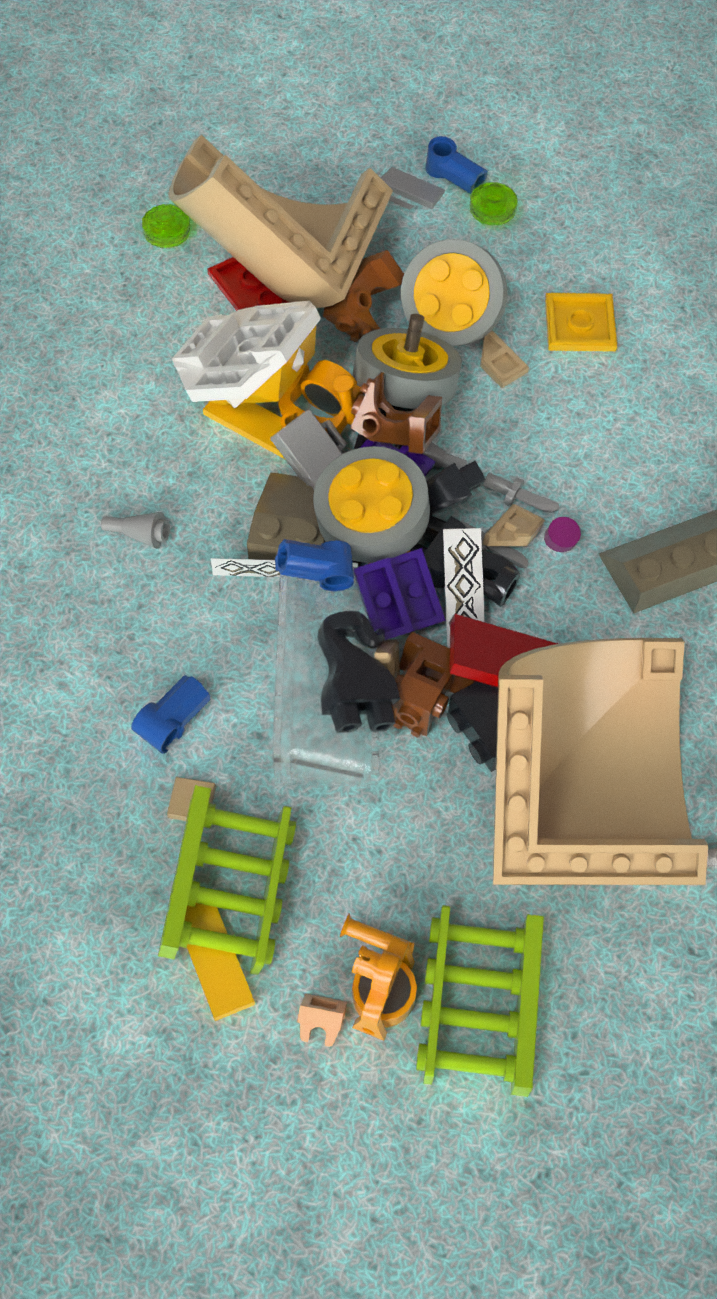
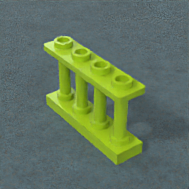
M195 785L190 800L158 956L175 959L179 947L187 948V944L250 956L252 957L250 974L258 975L264 964H271L274 954L275 939L269 938L271 923L278 924L283 900L276 898L278 883L285 884L289 869V860L283 859L285 844L291 846L296 829V821L290 820L292 807L283 805L277 821L216 809V804L209 803L211 788ZM212 825L272 837L274 841L271 858L268 860L208 847L207 842L201 841L203 827L211 829ZM205 863L267 876L264 897L259 899L201 887L200 882L193 881L195 866L203 867ZM196 903L260 916L256 940L191 927L192 922L184 921L187 906L195 907Z
M442 905L440 918L432 917L429 943H437L436 959L427 958L425 984L433 985L431 1001L423 1000L420 1026L429 1027L427 1044L419 1043L416 1070L424 1071L423 1084L430 1085L433 1082L435 1068L502 1076L503 1081L511 1082L510 1095L528 1097L533 1088L544 916L527 914L523 928L516 927L515 931L450 924V906ZM447 940L513 948V953L521 954L520 969L513 968L511 973L446 965ZM443 982L510 990V995H518L517 1012L509 1011V1015L441 1007ZM439 1024L507 1033L508 1038H515L513 1055L506 1054L505 1058L437 1050Z

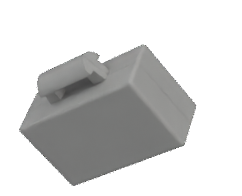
M391 167L381 177L393 190V193L430 209L434 208L445 193V189L394 167ZM390 196L389 201L409 210L414 207L407 202Z
M307 409L270 437L276 449L280 451L297 476L307 486H311L313 490L323 470L334 459L342 455L341 450L347 444L330 420L319 423L310 409Z

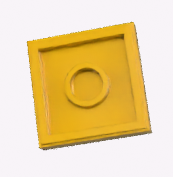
M545 294L549 351H616L617 338L612 294Z

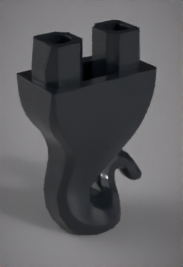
M476 461L460 469L453 463L426 481L431 516L465 503L472 495L471 491L480 487L481 483L486 480Z
M430 515L427 528L421 538L431 542V544L426 548L417 543L410 549L411 552L422 548L435 588H445L443 529H468L453 516H450L446 522ZM482 549L483 595L501 607L515 589L520 573L514 564L503 556Z
M342 611L331 614L323 620L317 635L319 645L329 667V675L321 691L322 715H331L336 733L356 731L362 726L360 714L367 715L369 729L372 732L386 731L396 724L393 705L401 699L397 683L390 671L382 663L352 644L346 638L353 637L361 645L370 649H376L384 643L385 630L379 628L375 631L370 621L359 611Z

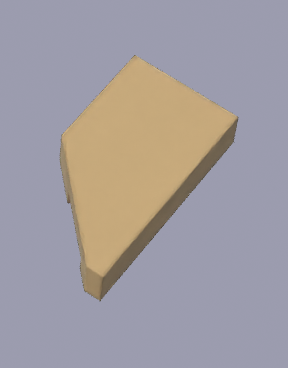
M493 330L484 337L480 367L501 388L528 373L529 366Z
M513 504L486 533L482 544L485 546H528L543 527L545 520Z
M388 639L375 651V659L390 671L394 679L400 674L399 642H397V639Z

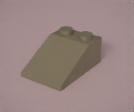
M270 472L254 511L247 539L248 559L275 560L278 546L284 539L321 545L326 542L320 532L313 503L314 490L311 486H307L298 476Z

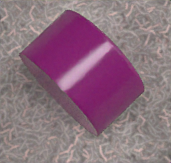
M558 517L546 529L544 540L550 549L556 552H567L573 549L580 540L581 530L573 519Z

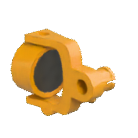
M320 360L311 371L308 365H306L278 402L282 414L280 424L284 428L288 423L305 412L293 404L303 394L312 406L333 416L332 418H325L314 415L319 423L330 420L341 434L347 424L352 425L355 415L351 414V410L360 394L363 395V392L360 391L361 387L357 386V381L346 369L334 362Z
M349 913L342 927L340 937L348 935L383 949V953L380 954L362 945L358 952L359 958L356 957L352 968V973L355 974L352 986V999L354 1008L360 1016L355 1020L352 1028L384 1041L387 1035L385 1027L398 1025L409 1016L414 1008L417 991L415 976L411 971L415 964L412 955L414 943L354 920Z

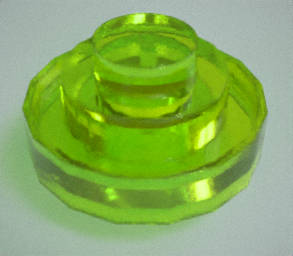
M498 182L481 184L473 190L470 196V213L483 224L502 225L508 223L514 218L517 211V195L513 189L505 184Z
M172 204L155 206L148 210L142 218L144 237L150 244L156 247L172 248L179 246L190 235V218L178 206Z

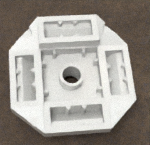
M311 301L254 306L237 310L230 315L223 316L219 314L210 316L204 320L174 355L172 361L192 402L209 401L220 405L231 404L234 408L243 403L278 402L314 356L316 324L321 318Z

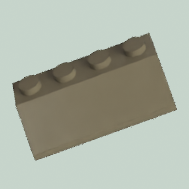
M717 510L599 553L601 560L633 614L717 582Z

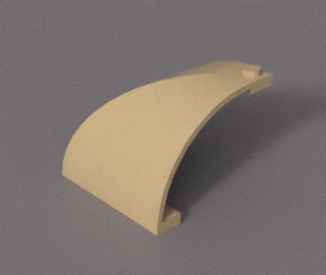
M200 135L193 141L171 182L168 195L169 199L280 298L288 302L311 301L316 308L332 306L345 299L393 190L371 168H368L361 174L348 203L312 204L291 200L260 188L229 157L223 155L203 135Z
M613 638L567 642L524 652L508 660L501 667L498 679L493 885H706L708 844L705 839H692L682 781L679 726L680 680H682L685 644L682 638Z

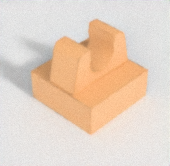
M305 993L300 1004L297 1022L300 1023L301 1040L308 1042L311 1030L315 1027H320L326 1032L325 1046H332L338 1032L341 1030L347 1002Z

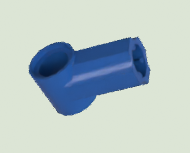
M438 136L431 139L428 144L426 172L434 178H446L466 192L474 194L486 180L488 171L456 151V143L451 138Z
M284 539L278 546L275 568L276 571L280 572V575L319 581L322 589L335 592L349 589L355 583L352 549L347 542L334 540L322 543L321 545Z
M184 675L156 704L150 702L137 713L132 722L131 729L160 753L165 754L168 752L166 747L176 737L178 739L182 737L184 726L209 702L210 694L194 677Z

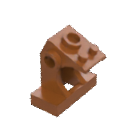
M388 250L362 259L345 299L332 306L324 307L323 317L334 324L336 329L350 335V340L353 342H358L368 332L380 329L369 311L372 305L371 295L402 284L404 273Z
M381 372L374 380L368 378L367 382L363 383L360 391L365 393V396L360 394L352 407L351 414L355 415V418L350 428L370 441L409 446L408 452L423 454L440 432L442 397L428 395L418 408L410 412L395 410L385 399L384 372ZM378 408H382L386 412V417Z
M411 632L406 639L400 660V669L405 671L406 674L405 676L398 674L395 678L401 699L393 705L396 723L393 726L397 729H402L405 726L412 730L411 734L413 736L420 737L421 734L424 736L428 735L434 716L439 719L442 717L450 698L445 693L447 691L456 693L476 681L450 674V648L414 632Z

